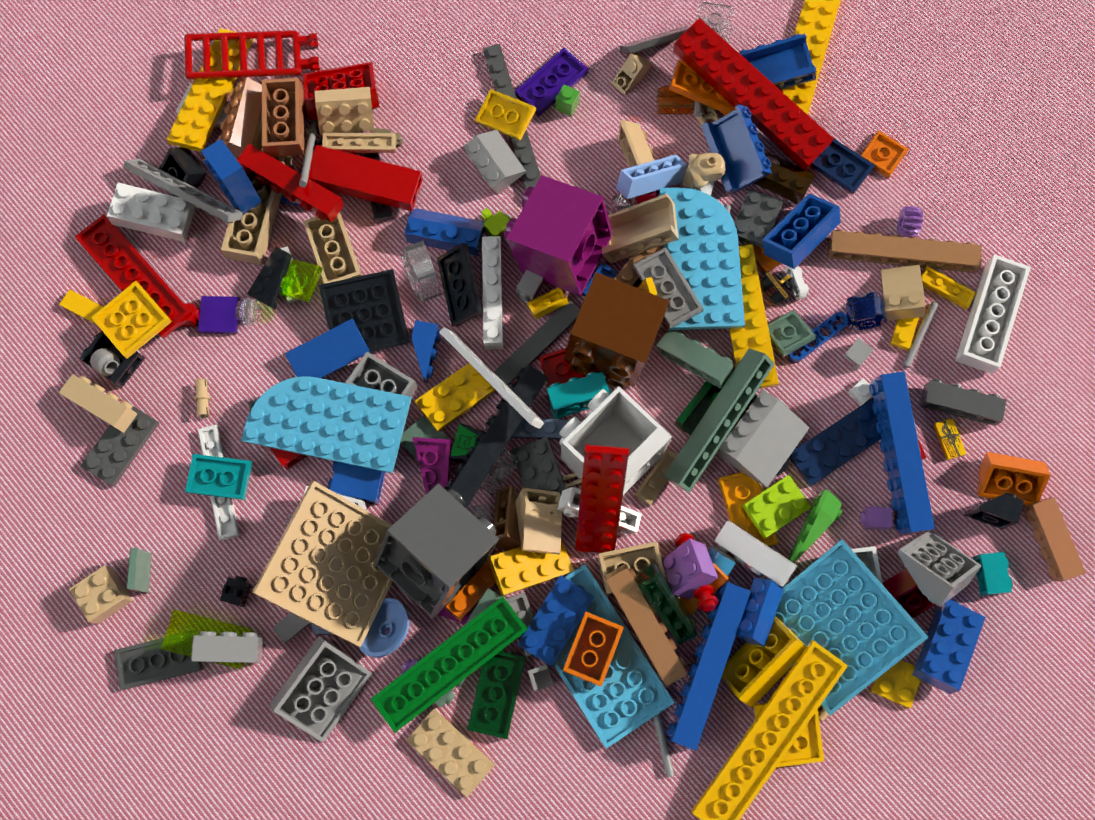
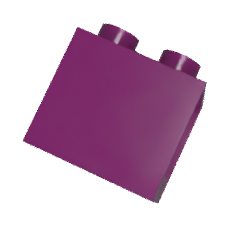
M541 175L535 187L529 186L525 190L522 197L523 209L517 219L511 218L508 221L504 231V238L507 240L512 255L523 275L526 270L543 277L544 283L581 297L603 255L602 248L608 245L613 236L603 196Z

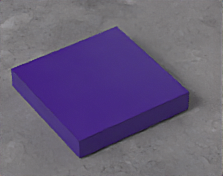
M202 296L198 332L237 334L240 298Z

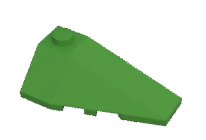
M824 489L820 492L812 503L788 560L792 563H795L835 520L839 519L842 513L840 509L842 503L828 490Z

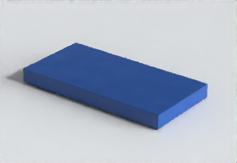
M350 319L285 353L297 377L323 378L358 360L366 352L370 353L354 320Z

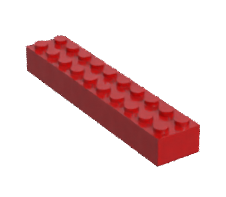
M700 17L674 43L673 52L734 108L738 104L746 106L751 112L750 118L756 128L804 171L834 140L830 134Z

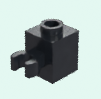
M237 575L235 579L228 577L222 589L220 601L244 608L252 585L246 583L247 578Z

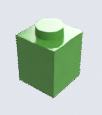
M564 84L556 97V110L572 116L579 104L580 91Z

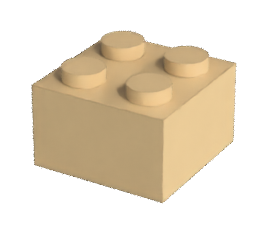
M107 566L101 567L69 589L88 622L94 624L101 623L133 601L115 570Z

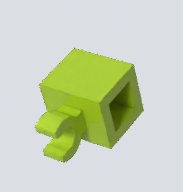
M486 207L481 211L483 214L481 217L486 221L483 223L484 231L489 237L501 236L502 240L506 225L511 217L508 214L504 215L501 210L493 215Z

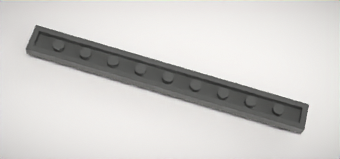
M500 44L484 47L483 53L495 91L517 99ZM526 130L521 141L509 137L516 158L526 170V173L521 176L525 190L529 186L535 187L541 176Z

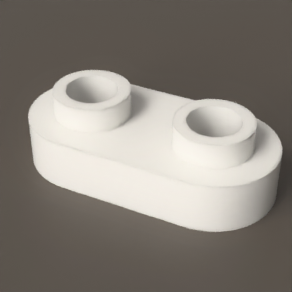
M786 266V276L790 274L793 277L789 282L793 286L791 291L796 300L805 299L809 289L802 278L801 268L797 266L795 269Z

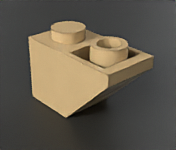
M640 53L630 54L611 84L622 94L626 95L644 78L652 64Z

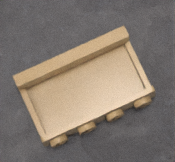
M668 194L660 195L651 200L609 214L608 217L613 236L608 245L602 248V254L611 264L679 240L675 203Z

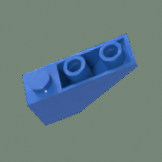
M415 320L411 338L424 382L428 383L429 377L432 378L434 367L432 366V361L437 358L438 349H436V344L440 342L441 334L439 333L438 324Z

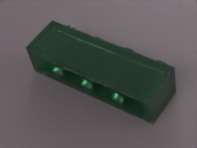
M653 563L637 571V584L678 644L680 645L696 637L697 631L694 619L678 596L672 593L670 584L656 564Z

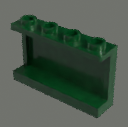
M706 381L677 418L674 425L691 436L721 389ZM756 393L749 404H752L758 395ZM746 409L743 411L739 419H741L743 415L746 413Z

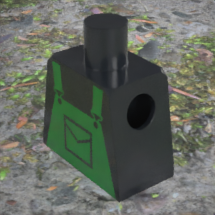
M459 423L450 455L451 462L464 463L467 457L465 454L471 446L475 447L478 442L475 439L480 433L479 430Z

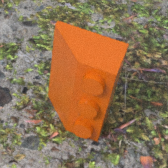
M986 451L980 466L978 496L994 499L1005 493H1011L1016 495L1018 499L1023 500L1024 505H1029L1040 501L1051 474L1045 462Z

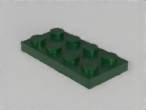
M500 651L482 665L467 730L508 739L526 660L525 656Z

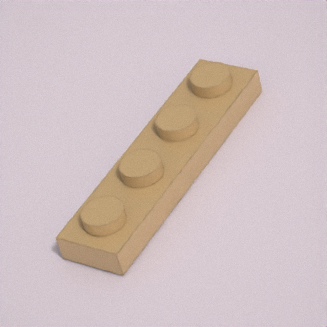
M323 133L322 146L347 153H396V133Z

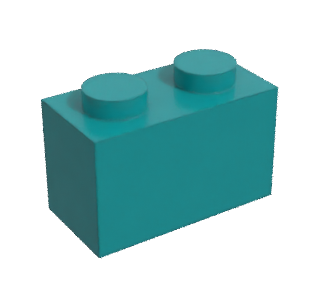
M1004 552L973 556L974 561L982 565L977 572L980 596L1012 592L1013 582L1008 574L1009 562Z

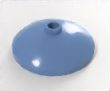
M384 598L359 649L364 654L373 658H381L393 653L402 644L408 633L410 620L406 607L396 599Z

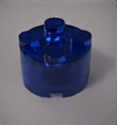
M877 292L867 293L864 297L858 298L853 296L847 298L845 310L849 329L854 330V327H859V330H867L881 326V321L887 322L883 297L878 296Z

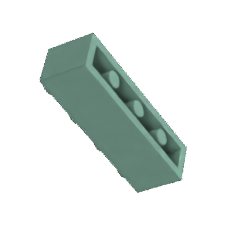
M668 330L656 345L659 355L720 389L723 388L734 371L731 359L716 354L709 347L701 346L695 339L690 340L686 338L680 331Z

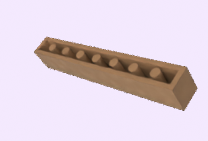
M845 230L832 231L828 238L827 258L900 266L920 265V268L929 266L932 269L975 273L981 267L982 245H975L972 242L956 243V241L952 240L944 242L937 239L924 240L918 237L903 238L899 235L883 236L880 233L864 234L861 231L845 232Z

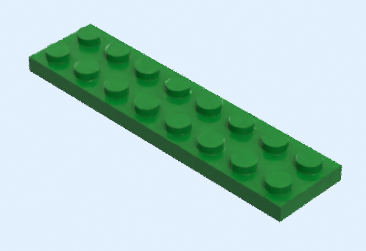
M502 596L372 697L371 701L393 732L396 733L526 632L528 628L505 597Z

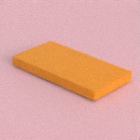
M742 472L718 478L730 522L768 547L779 544L775 532L764 539L742 507V505L763 492L761 485Z

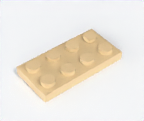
M435 708L406 740L466 797L473 792L495 766L483 752Z

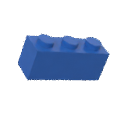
M754 577L750 589L751 592L736 635L749 644L765 647L783 589L772 580Z

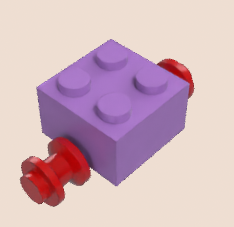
M682 533L674 541L677 549L662 560L672 593L686 599L694 596L696 599H700L697 604L700 610L711 611L718 604V599L712 596L714 589L709 584L718 578L706 545L695 541L691 534Z

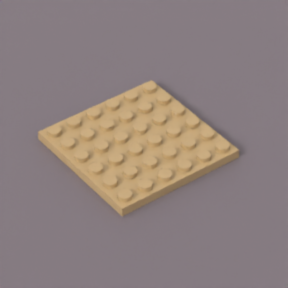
M311 481L252 593L361 647L393 582L374 565L385 534L392 525L321 484Z

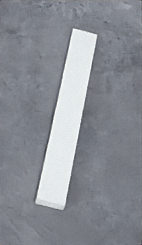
M444 327L439 333L529 424L538 429L544 425L543 421L455 333Z

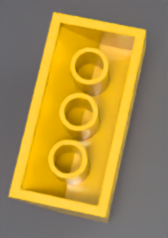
M775 616L766 646L763 647L746 642L726 663L721 678L739 700L752 708L794 665L807 646Z

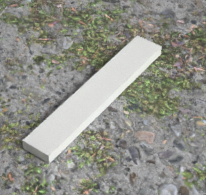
M218 425L198 429L202 455L224 457ZM210 496L218 539L223 541L240 536L233 499Z

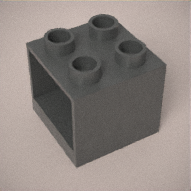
M437 484L387 530L374 565L432 619L482 568L499 540L495 535L496 530L490 521L484 517L476 518L465 508V501L459 493L454 490L446 491L440 484Z

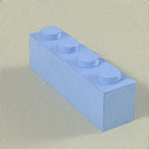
M673 155L622 169L616 189L626 199L659 190L660 188L680 184L683 181L688 164L679 156Z

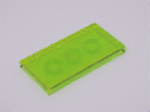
M173 609L161 650L192 657L194 635L200 636V631L217 632L216 636H221V632L237 633V637H242L243 633H253V629ZM213 662L236 669H242L243 662Z

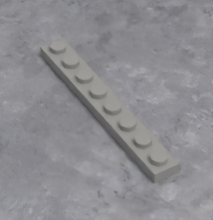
M141 159L124 161V168L131 171L132 174L139 175L145 181L152 182L157 187L169 191L170 194L179 196L183 201L194 204L196 208L207 211L210 215L222 219L225 223H233V221L242 219L243 212Z

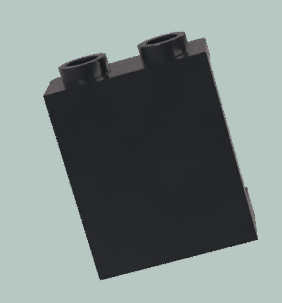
M103 331L95 336L94 341L89 347L84 349L80 360L93 368L90 359L95 351L107 348L114 352L120 358L121 364L112 375L105 377L121 388L145 360V357L137 351L128 359L125 358Z

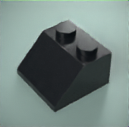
M183 147L169 148L159 168L195 188L201 185L207 174L192 152Z
M1005 493L966 511L964 516L999 529H1004L1018 523L1024 501L1018 499L1014 494Z

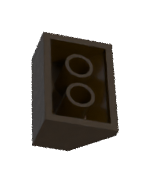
M766 152L765 157L770 161L772 173L753 184L799 204L803 200L815 174L807 170L804 171L801 167Z

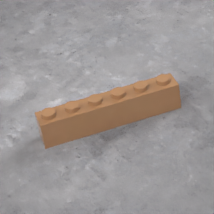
M624 564L605 575L606 582L665 686L687 675L684 669L687 667V664L682 656L677 657L674 651L677 647L672 638L667 639L664 634L667 632V629L662 620L658 622L654 615L658 613L652 603L648 604L645 597L648 595L642 585L637 586L635 582L637 576L632 567L628 569Z

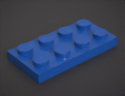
M560 575L530 623L528 630L517 645L552 667L595 596Z

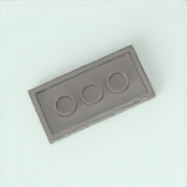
M666 247L633 264V268L641 282L645 278L652 277L657 296L670 301L663 318L669 329L704 311Z

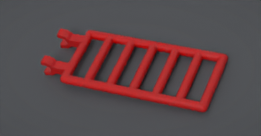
M291 30L186 34L184 36L185 77L187 79L292 76L300 75L302 69L320 71L319 57L313 56L309 59H301L300 46L318 48L317 33L300 36L298 31ZM275 38L276 69H265L264 39ZM282 38H293L294 68H283ZM246 39H257L258 69L247 70ZM210 40H221L222 71H211ZM228 40H239L240 70H229ZM192 41H203V71L192 72Z

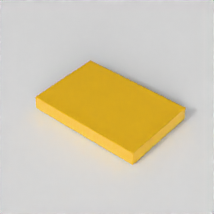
M490 89L474 121L477 124L492 130H498L499 133L521 141L536 111V107Z

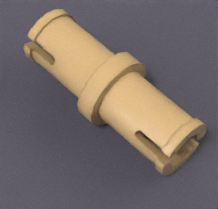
M207 379L195 380L196 396H194V401L197 404V418H208L210 416L208 404L210 395H208Z

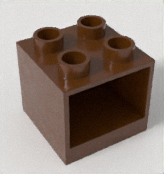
M596 272L570 333L564 360L570 362L569 368L581 375H587L591 371L603 372L604 376H606V383L614 388L620 387L624 390L627 388V385L635 387L646 364L670 301Z

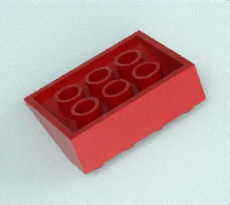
M372 62L303 74L304 102L309 120H318L315 91L370 87L372 110L379 108L380 103Z

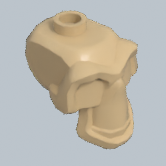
M692 153L689 156V167L686 169L682 184L686 188L699 189L706 186L709 182L720 179L725 173L723 157L718 153H702L698 155Z

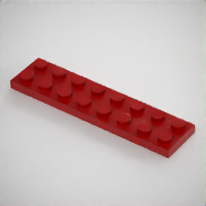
M104 214L75 236L77 241L122 292L137 281L169 318L173 315V308L170 304H180L185 312L159 332L163 338L184 323L183 320L192 314L187 306L121 232L111 224Z
M585 445L575 551L604 553L615 550L629 448Z

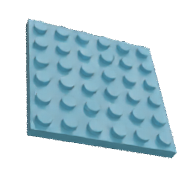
M843 539L782 588L783 593L775 615L806 646H808L811 640H814L848 665L821 703L830 716L929 638Z

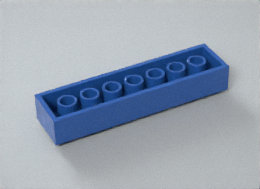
M905 371L882 374L870 382L869 392L874 399L873 412L877 415L878 420L876 429L881 436L880 450L884 453L885 457L883 467L885 472L888 473L887 488L891 491L892 499L890 503L896 516L894 525L899 534L935 529Z
M729 582L716 590L714 596L717 597L718 604L715 609L708 612L709 624L703 627L701 633L703 638L702 644L700 643L696 647L694 656L697 657L696 661L689 667L687 676H690L689 681L686 684L684 683L680 693L683 696L682 701L676 704L673 713L676 716L675 721L669 724L666 733L669 736V741L694 751L697 750L751 592L750 590Z

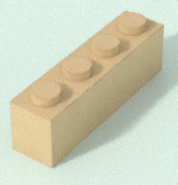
M72 374L59 393L124 433L137 415L136 412L131 410L133 406L124 400L120 403L117 401L119 397L111 392L105 394V389L96 383L94 386L90 385L92 381L83 375L79 378Z

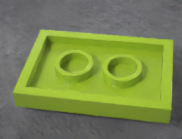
M790 475L742 505L764 539L811 508Z

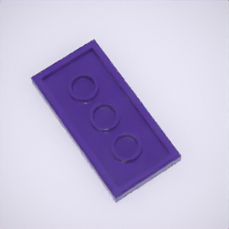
M563 48L514 92L522 102L535 106V113L541 116L556 102V97L564 84L572 88L589 73V69L566 48Z

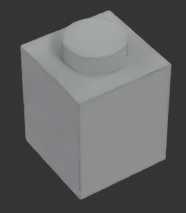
M526 270L516 288L518 297L525 302L536 299L543 286V277Z

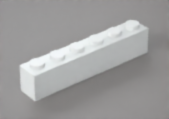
M501 236L482 237L483 343L485 350H502Z

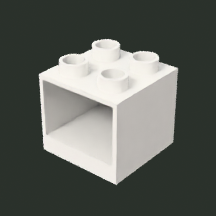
M618 387L611 394H608L604 389L601 390L589 402L587 407L590 411L583 422L577 417L572 418L560 431L559 434L562 438L559 444L561 445L560 460L581 480L585 445L629 448L624 495L662 457L672 436L625 391Z

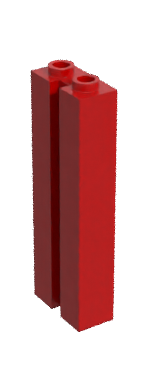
M316 145L313 151L308 176L309 179L329 191L413 212L417 200L416 196L423 182L421 171Z

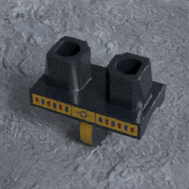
M767 271L765 273L766 277L760 282L762 289L766 292L773 286L776 288L777 291L770 296L775 305L783 301L788 302L791 298L783 286L785 285L788 290L791 289L793 286L789 281L793 277L790 274L785 277L780 272L777 275L780 279L778 282L773 274Z

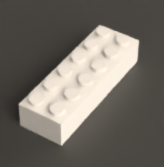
M995 254L986 262L955 359L956 362L989 374L994 373L1001 367L1031 267Z

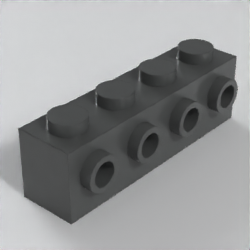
M933 379L929 380L923 387L920 407L996 426L1003 422L1007 400L1000 398L996 394L987 395L976 389L967 390L957 384L948 385L944 384L941 380Z

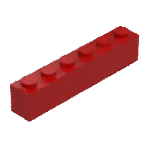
M248 144L237 159L247 176H253L262 185L267 184L277 194H284L287 200L292 203H299L305 211L309 212L311 210L323 221L327 220L332 223L344 206L340 196L309 178L307 186L301 187L299 185L301 177L299 172L251 144Z

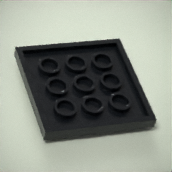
M394 269L319 285L329 330L353 319L370 352L410 343Z

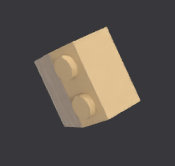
M920 265L881 269L886 321L925 317V298Z

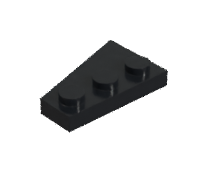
M275 247L247 295L276 310L277 303L275 301L277 295L281 294L282 287L280 285L282 279L287 275L292 255Z

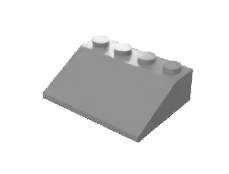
M762 390L719 448L718 457L767 488L807 433L809 427L779 399Z
M931 530L900 548L897 552L922 594L930 602L940 607L968 586L982 566Z
M319 635L270 702V706L275 713L323 743L370 678L372 672Z

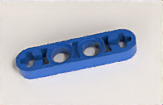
M843 312L833 314L812 330L816 335L814 347H809L806 344L802 346L804 350L800 352L799 356H793L790 353L787 355V358L794 363L802 361L841 332L849 322L848 316ZM837 319H838V320H840V319L843 320L842 323L837 324V325L833 328L832 325L836 322ZM827 328L830 335H821L820 329Z

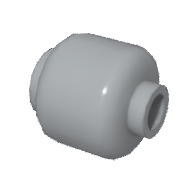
M107 348L98 349L90 359L93 369L103 376L112 375L121 364L120 358Z

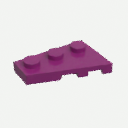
M412 437L426 494L437 484L444 488L449 481L452 440Z

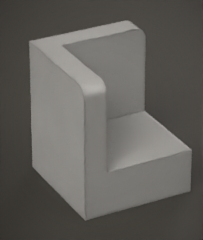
M858 338L845 353V356L856 364L853 368L856 371L874 349Z
M548 665L528 671L534 691L553 685Z

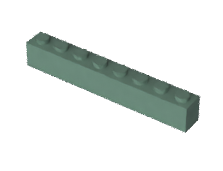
M750 348L747 350L665 473L664 477L673 485L690 493L775 365L765 353Z

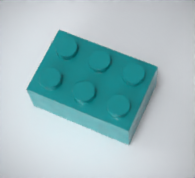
M595 371L587 374V377L584 378L574 377L569 379L567 383L561 384L558 382L550 385V388H547V401L553 419L589 410L587 407L589 402L603 389L610 394L603 372L598 373Z

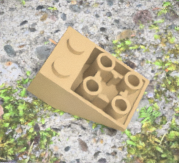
M524 487L521 490L515 505L522 551L560 554L562 511L557 510L561 497L560 492Z

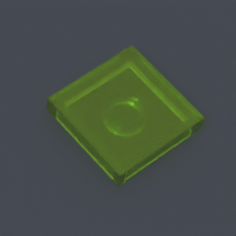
M292 259L287 275L281 283L282 291L280 295L309 303L323 268L319 265Z

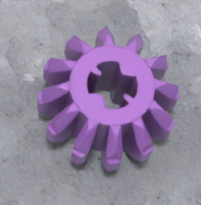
M915 206L902 208L897 222L899 235L903 237H916L920 233L923 222L921 208Z

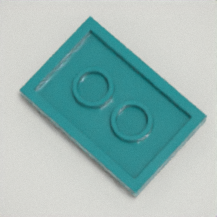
M193 454L185 492L245 500L253 462Z

